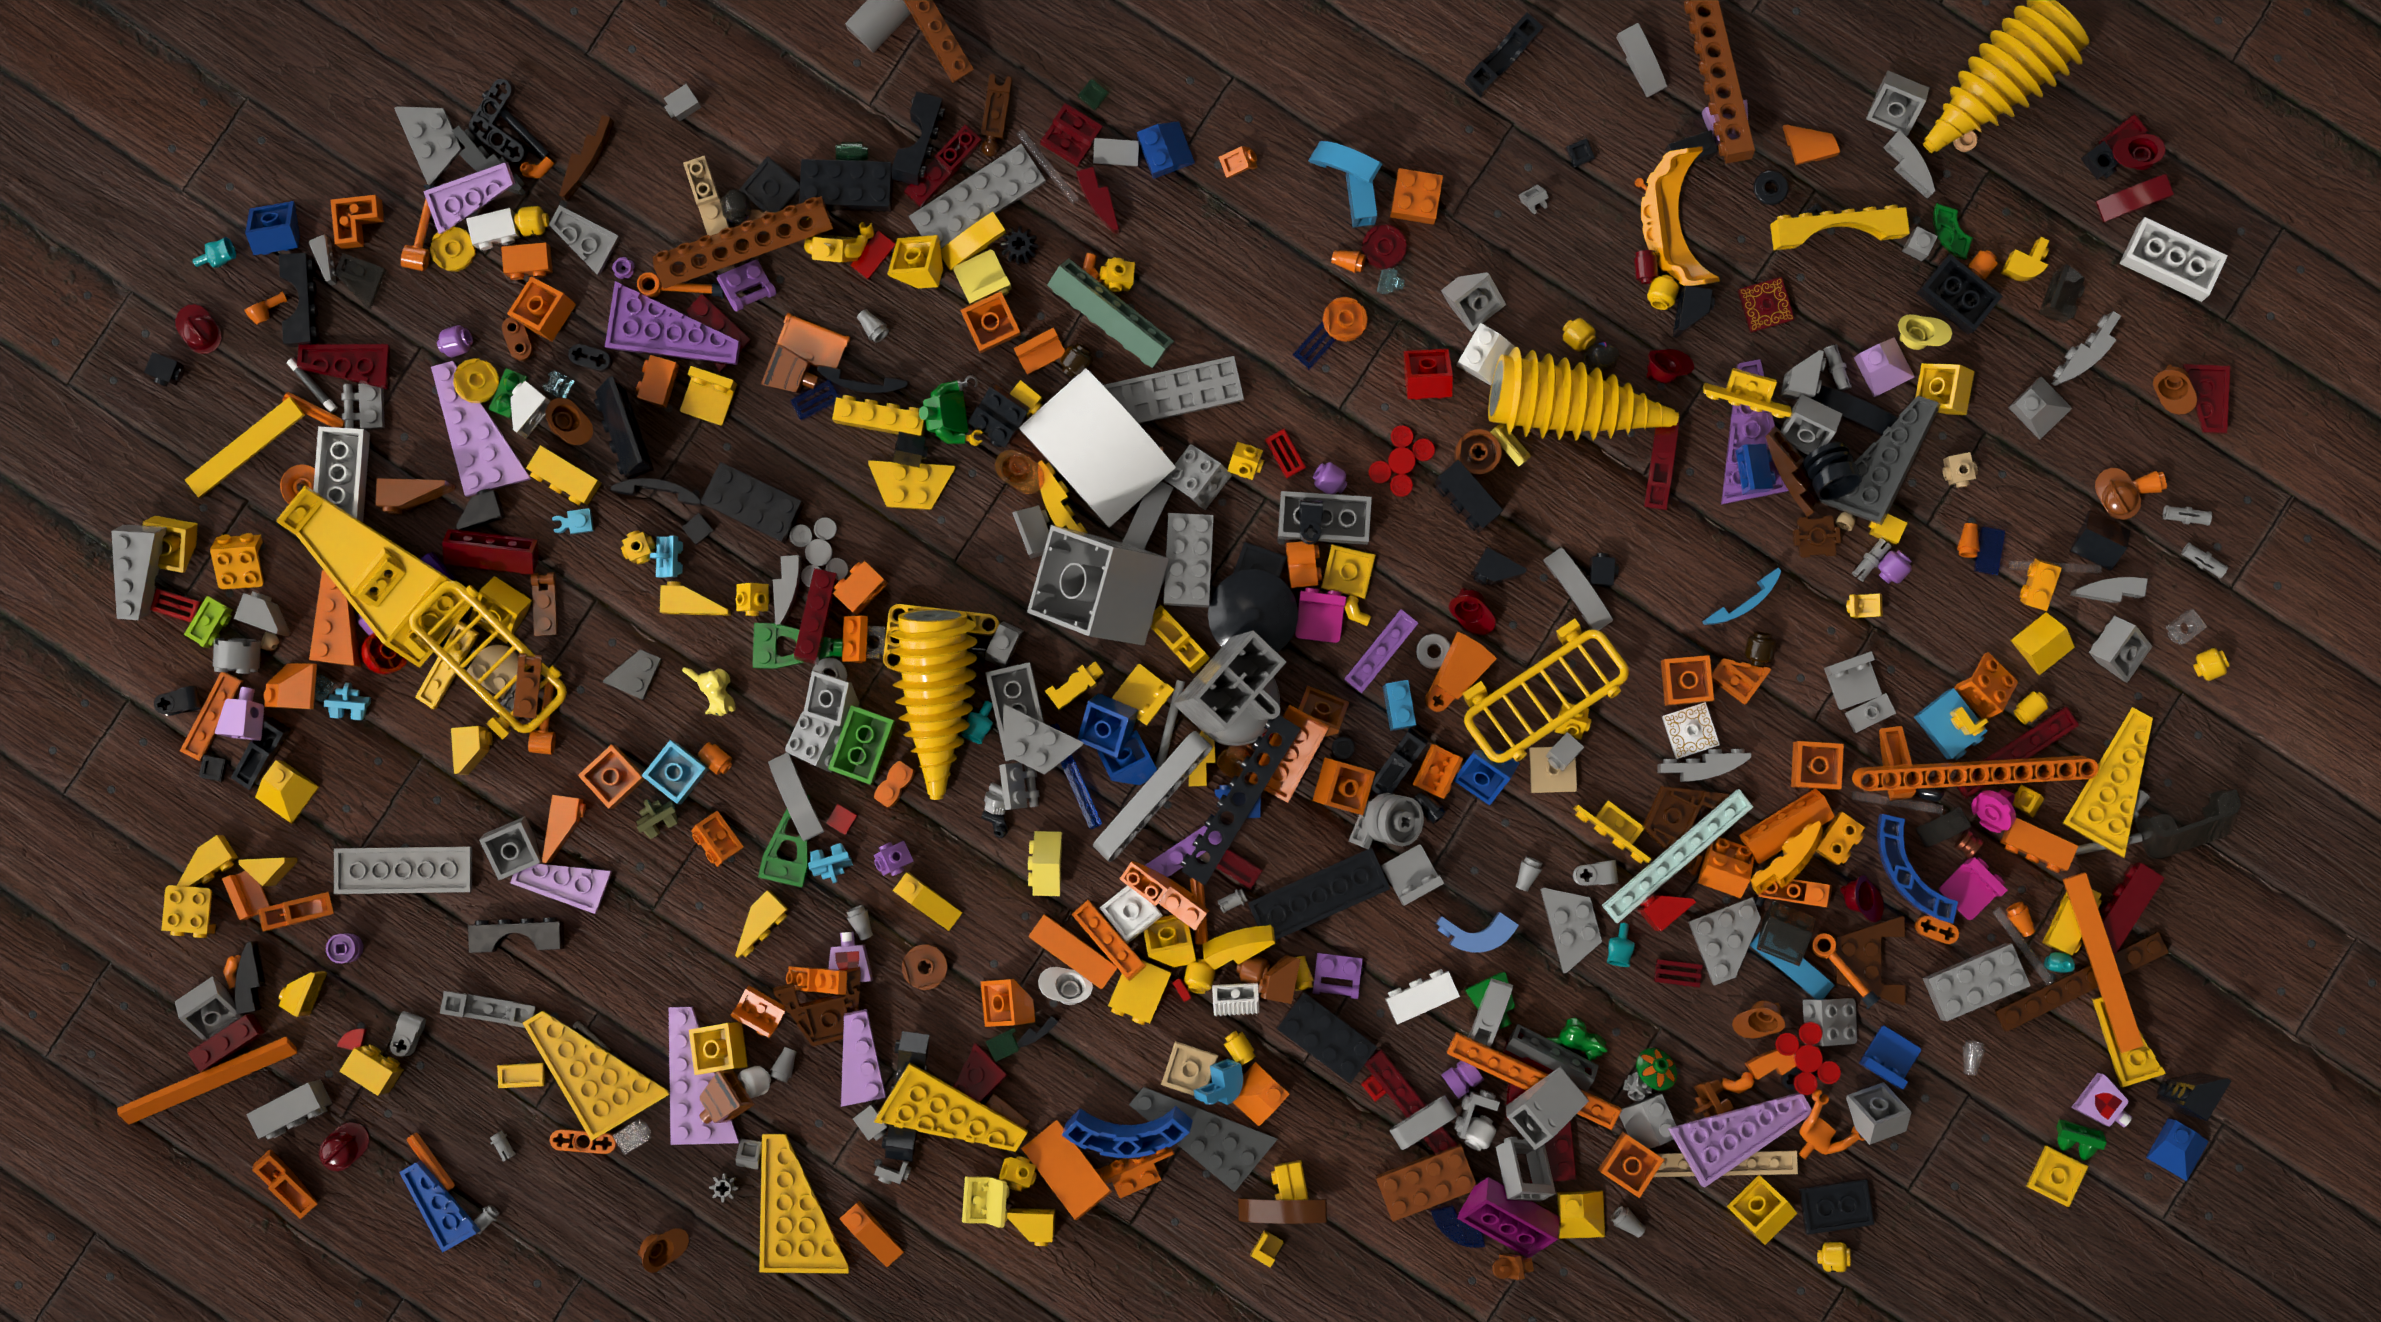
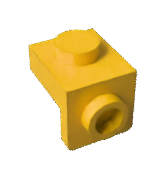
M1882 594L1849 595L1850 600H1847L1846 606L1850 617H1883Z
M1958 707L1950 712L1952 724L1956 729H1961L1964 735L1973 734V736H1976L1985 730L1983 725L1989 722L1986 718H1983L1973 723L1963 707Z

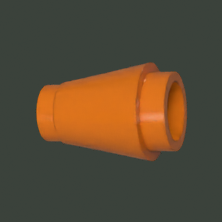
M1334 250L1331 263L1354 273L1357 271L1362 272L1366 255L1361 254V251Z
M2154 471L2132 481L2139 494L2161 493L2162 490L2167 489L2163 471Z
M1964 524L1957 547L1959 556L1975 558L1977 553L1980 552L1977 524Z
M2017 902L2006 909L2008 919L2023 937H2028L2035 932L2027 905H2024L2023 902Z

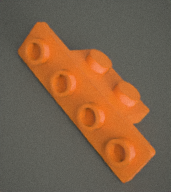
M1172 1146L1166 1147L1152 1155L1115 1160L1111 1164L1095 1170L1106 1184L1112 1182L1121 1199L1162 1181L1154 1163L1174 1155Z

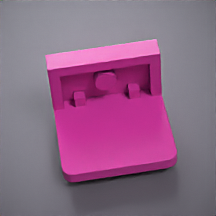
M1306 588L1305 592L1301 591L1295 636L1299 639L1332 643L1339 642L1346 597L1341 596L1342 592L1328 591V594H1320L1319 589Z
M1981 858L1967 859L1939 887V892L1944 897L1958 901L1957 910L1967 920L1974 919L1996 896L2001 897L2007 891L2003 886L2005 882L1997 874L1992 875L1987 870L1989 866Z

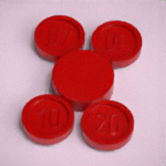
M1404 425L1395 427L1391 432V442L1398 448L1390 453L1388 464L1384 461H1376L1369 468V477L1377 484L1388 481L1391 471L1398 474L1390 482L1392 493L1398 497L1407 496L1413 488L1412 480L1405 474H1408L1413 469L1415 458L1419 461H1428L1435 452L1433 443L1428 439L1417 440L1412 447V451L1406 448L1412 443L1413 433L1409 427Z
M1806 1022L1801 1025L1799 1038L1805 1045L1800 1047L1797 1037L1791 1033H1782L1777 1037L1775 1042L1777 1051L1785 1056L1794 1054L1793 1059L1796 1067L1804 1071L1799 1073L1794 1079V1087L1798 1093L1810 1095L1816 1090L1817 1079L1810 1073L1816 1070L1819 1080L1825 1084H1833L1839 1080L1841 1075L1839 1066L1832 1061L1822 1062L1823 1058L1820 1050L1813 1046L1822 1038V1030L1818 1024Z

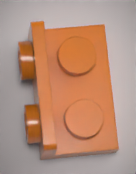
M718 811L696 824L691 830L694 841L704 848L707 859L717 867L744 847Z

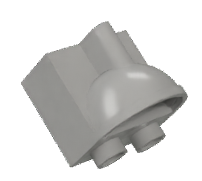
M1254 631L1230 637L1173 704L1203 733L1218 743L1229 746L1253 743L1257 740L1258 736L1263 737L1262 735L1267 731L1264 727L1268 720L1274 719L1280 714V695L1274 676L1286 661Z

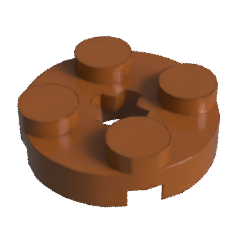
M928 944L918 945L910 949L902 963V973L905 980L920 990H930L940 985L945 979L948 970L947 959L943 952L937 947ZM921 961L931 964V968L928 969L929 973L925 974L924 971H919V966L922 965Z

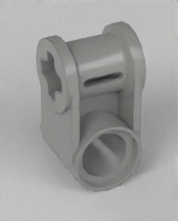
M1616 860L1580 865L1574 869L1573 879L1577 884L1587 886L1618 883ZM1584 871L1589 873V877H1586V879L1580 878V874L1584 873Z
M405 1011L400 1014L390 1043V1049L394 1055L409 1056L414 1053L420 1035L424 1030L426 1019ZM400 1042H404V1045L407 1046L406 1050H402V1047L399 1046Z

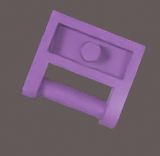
M757 259L720 274L717 277L728 301L736 312L743 309V306L764 297L770 298L776 295L775 287L769 282ZM759 284L762 289L741 298L736 295Z
M1317 953L1313 994H1320L1322 992L1351 996L1352 999H1358L1363 958ZM1321 977L1353 980L1352 987L1321 983Z

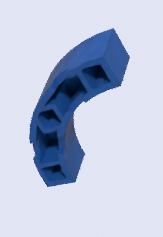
M1879 814L1877 824L1878 850L1881 862L1891 883L1911 905L1921 912L1938 920L1953 924L1958 901L1944 897L1929 888L1916 874L1907 858L1903 837L1905 819Z
M1175 1106L1171 1111L1156 1120L1137 1125H1119L1095 1118L1080 1108L1066 1122L1062 1136L1083 1149L1089 1148L1100 1152V1155L1136 1158L1152 1155L1158 1150L1175 1145L1190 1133L1193 1120Z

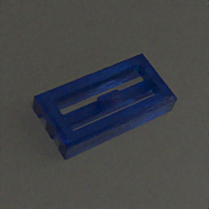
M1323 321L1292 355L1301 364L1305 365L1308 370L1314 366L1336 341L1332 337L1316 356L1308 362L1307 359L1328 337L1329 334L1326 331L1303 357L1300 355L1322 329L1325 330Z
M828 380L816 386L815 389H810L790 401L799 419L802 421L835 404L836 397H840L832 382ZM829 387V391L800 406L797 405L798 402ZM831 395L834 396L833 398L823 402L822 404L804 413L801 412L802 410L814 405L815 403Z

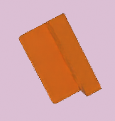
M1054 327L1014 348L1027 375L1060 359L1065 352Z
M243 871L239 874L222 878L239 920L252 918L258 915V909L270 906L262 886L248 872Z

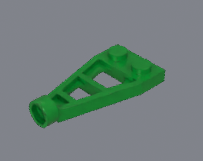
M754 623L753 668L778 669L805 663L796 660L794 653L784 657H780L777 654V639L780 636L794 639L797 643L799 629L776 625L775 623ZM824 637L819 659L832 656L842 657L843 639Z
M786 809L763 854L758 878L803 887L808 869V840L804 842L800 834L795 837L785 833L788 820L791 818L788 809ZM785 840L794 841L797 845V858L794 861L780 859L777 856V851Z

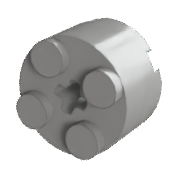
M215 638L213 646L214 671L228 672L236 670V673L241 674L258 672V668H260L261 641L244 638H231L228 641H224V638Z

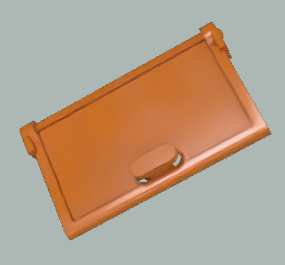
M787 313L777 344L786 347L815 367L822 365L838 368L845 347L847 348L850 342V337Z

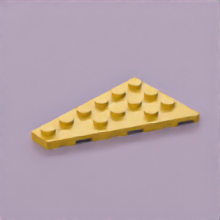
M541 1011L523 1022L524 1027L591 1141L670 1094L667 1089L545 1011Z
M763 1133L759 1272L849 1273V1265L787 1135Z

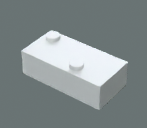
M2144 217L2137 225L2119 264L2202 302L2210 295L2228 255Z
M318 426L313 491L363 522L370 433L364 429Z

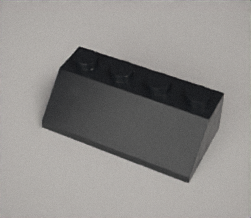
M2200 1072L2167 1079L2166 1082L2159 1086L2156 1099L2180 1114L2208 1121L2231 1080Z

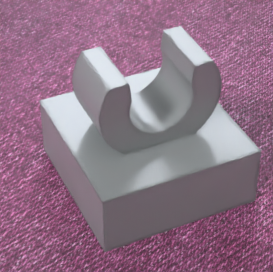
M1538 184L1518 195L1521 203L1528 207L1533 214L1537 213L1535 205L1539 203L1544 209L1547 208L1545 200L1549 197L1546 190Z

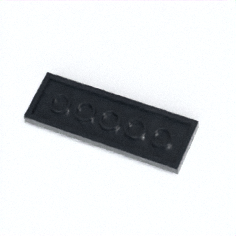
M1369 848V850L1367 849L1250 901L1248 905L1257 925H1271L1274 928L1275 940H1278L1389 890L1390 887L1373 849Z

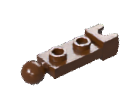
M994 74L989 76L980 134L982 137H987V140L981 145V151L988 157L998 153L999 146L996 139L1003 140L1013 84V79L1010 76L1006 77L1005 83L1002 86L996 84Z

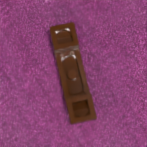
M1238 1198L1239 1221L1275 1224L1326 1223L1327 1199Z

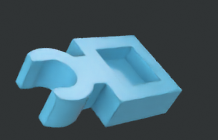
M590 508L567 511L568 518H563L562 516L552 517L553 521L562 522L560 528L554 529L555 533H563L568 528L570 529V534L594 531Z

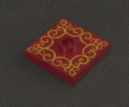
M1782 277L1737 290L1750 333L1795 320Z

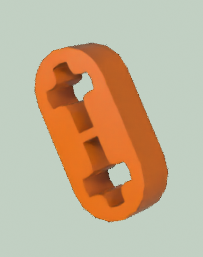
M1921 916L1915 922V929L1918 934L1935 941L1952 944L1959 938L1957 927L1948 922L1931 916ZM1929 920V925L1935 927L1934 931L1927 929L1924 932V927L1921 926V923ZM1951 928L1950 932L1953 936L1945 940V935L1939 933V930Z

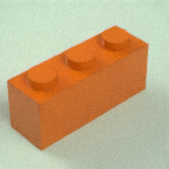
M2016 818L2010 829L2004 831L2000 843L2006 845L2004 849L2018 854V851L2026 854L2025 858L2034 863L2038 864L2039 861L2046 863V868L2056 873H2059L2060 870L2068 871L2078 849V845Z

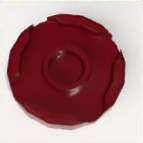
M1385 224L1373 227L1363 239L1362 252L1366 255V261L1377 269L1387 270L1396 267L1402 262L1406 254L1407 244L1405 236L1398 228L1392 225Z

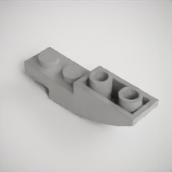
M2114 311L2108 315L2104 314L2097 323L2099 328L2096 333H2091L2084 344L2081 343L2069 349L2065 355L2067 361L2063 366L2059 365L2053 373L2055 379L2051 384L2057 386L2082 374L2098 362L2117 340L2109 334L2121 315Z
M1709 749L1708 754L1702 755V763H1700V759H1686V763H1677V759H1663V764H1657V773H1680V782L1708 779L1722 775L1742 765L1751 758V753H1745V749H1731V753L1722 754V749Z
M1491 978L1468 1035L1469 1038L1491 1047L1509 1001L1513 985Z

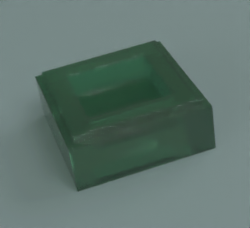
M1091 79L1079 93L1078 98L1096 111L1109 95V92Z

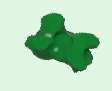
M1579 1018L1568 1019L1558 1037L1547 1038L1558 1045L1562 1044L1569 1048L1584 1051L1589 1061L1602 1056L1603 1052L1606 1053L1608 1051L1605 1047L1607 1042L1597 1034L1587 1033L1585 1023Z

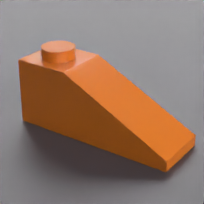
M552 795L542 857L543 863L552 862L579 824L581 817H584L586 804H583L584 799Z
M860 1201L839 1218L850 1232L886 1267L904 1253L901 1247Z

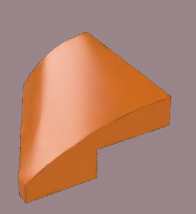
M1783 125L1787 145L1791 148L1795 165L1832 158L1840 153L1837 141L1831 133Z

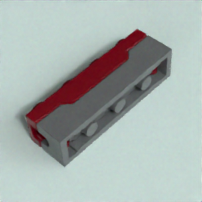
M1519 1024L1516 1025L1506 1041L1502 1052L1547 1074L1552 1073L1561 1066L1577 1087L1584 1091H1588L1595 1080L1599 1065Z

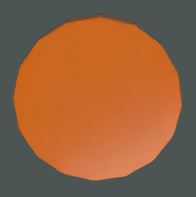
M1340 297L1334 299L1328 304L1323 313L1325 330L1336 340L1345 342L1355 340L1362 335L1367 327L1368 316L1363 305L1361 306L1357 303L1358 301L1354 298Z

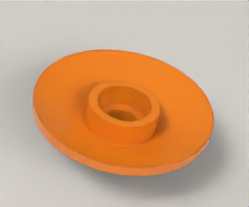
M301 464L289 468L284 473L280 489L283 498L288 504L299 493L297 490L298 484H301L302 487L306 485L313 490L315 468Z

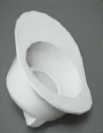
M1060 967L1045 969L1040 974L1038 980L1042 994L1049 999L1060 1001L1066 1005H1075L1086 1000L1091 995L1093 989L1092 982L1078 972Z

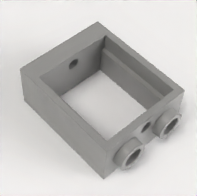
M1509 1137L1504 1139V1143L1496 1146L1507 1200L1542 1201L1556 1194L1545 1144L1534 1150L1526 1139L1518 1140L1517 1137ZM1516 1154H1526L1533 1184L1523 1183Z

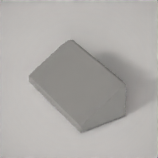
M1094 138L1093 164L1138 167L1139 141Z

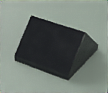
M2088 511L2070 552L2111 571L2128 548L2131 530L2092 511Z

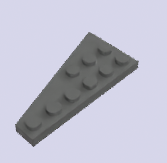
M1917 396L1899 415V419L1883 432L1880 439L1876 443L1873 442L1854 462L1862 476L1860 485L1845 496L1833 500L1819 499L1820 502L1882 525L1940 408V404L1936 401Z
M1143 1087L1129 1104L1149 1122L1164 1116L1175 1106L1193 1120L1190 1133L1176 1144L1234 1192L1278 1139L1146 1087Z

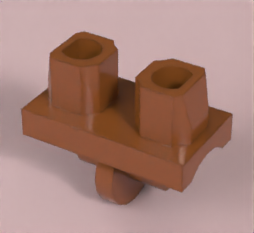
M1719 1080L1703 1082L1694 1086L1698 1097L1695 1098L1698 1106L1693 1109L1695 1114L1702 1112L1704 1117L1707 1118L1734 1109L1730 1100L1723 1099L1719 1101L1716 1094L1723 1091Z
M1503 1253L1499 1254V1259L1493 1263L1492 1271L1500 1279L1522 1280L1525 1279L1524 1273L1533 1272L1534 1268L1532 1258L1530 1257L1523 1258L1519 1255Z

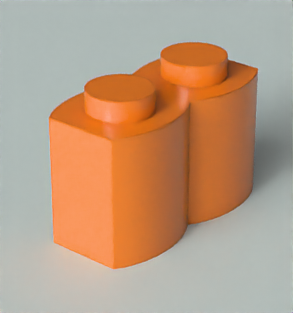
M1302 541L1286 543L1290 589L1318 586V581H1322L1321 568L1316 567V559L1319 558L1318 545H1308Z
M902 761L896 762L890 768L887 780L877 787L874 799L888 808L894 806L902 795V789L912 782L915 770Z

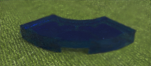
M1453 1205L1431 1210L1437 1227L1450 1240L1466 1247H1485L1482 1232L1457 1219L1458 1215Z

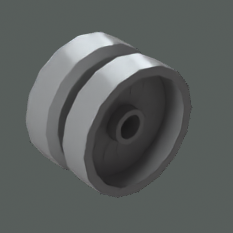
M1383 793L1376 796L1367 807L1365 815L1366 829L1374 840L1402 847L1410 845L1418 838L1424 823L1423 810L1415 799L1391 793Z

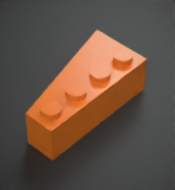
M322 570L309 660L361 667L354 607L328 574Z

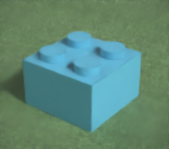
M670 740L642 774V777L676 804H682L708 772L709 768L678 743Z

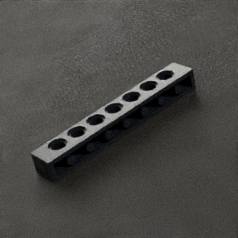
M1280 715L1268 720L1264 727L1267 729L1266 734L1263 738L1258 736L1252 748L1256 749L1252 757L1246 756L1240 766L1244 769L1241 775L1233 777L1228 785L1231 788L1228 796L1222 795L1216 805L1220 808L1217 814L1209 816L1204 825L1207 827L1204 835L1198 834L1192 846L1196 847L1192 855L1187 853L1180 864L1184 867L1182 872L1203 885H1206L1301 729ZM1276 733L1281 736L1282 742L1279 746H1272L1269 743L1268 739L1271 734ZM1260 753H1266L1269 756L1270 762L1268 765L1261 766L1257 763L1256 759ZM1252 772L1257 775L1258 782L1255 785L1250 786L1246 784L1244 778L1247 773ZM1242 792L1246 796V801L1243 805H1236L1233 802L1232 798L1235 793ZM1231 812L1234 816L1233 823L1230 825L1223 824L1220 819L1222 813ZM1213 831H1217L1222 835V841L1217 845L1211 844L1208 839L1209 834ZM1200 851L1209 853L1210 860L1207 864L1198 863L1196 856Z

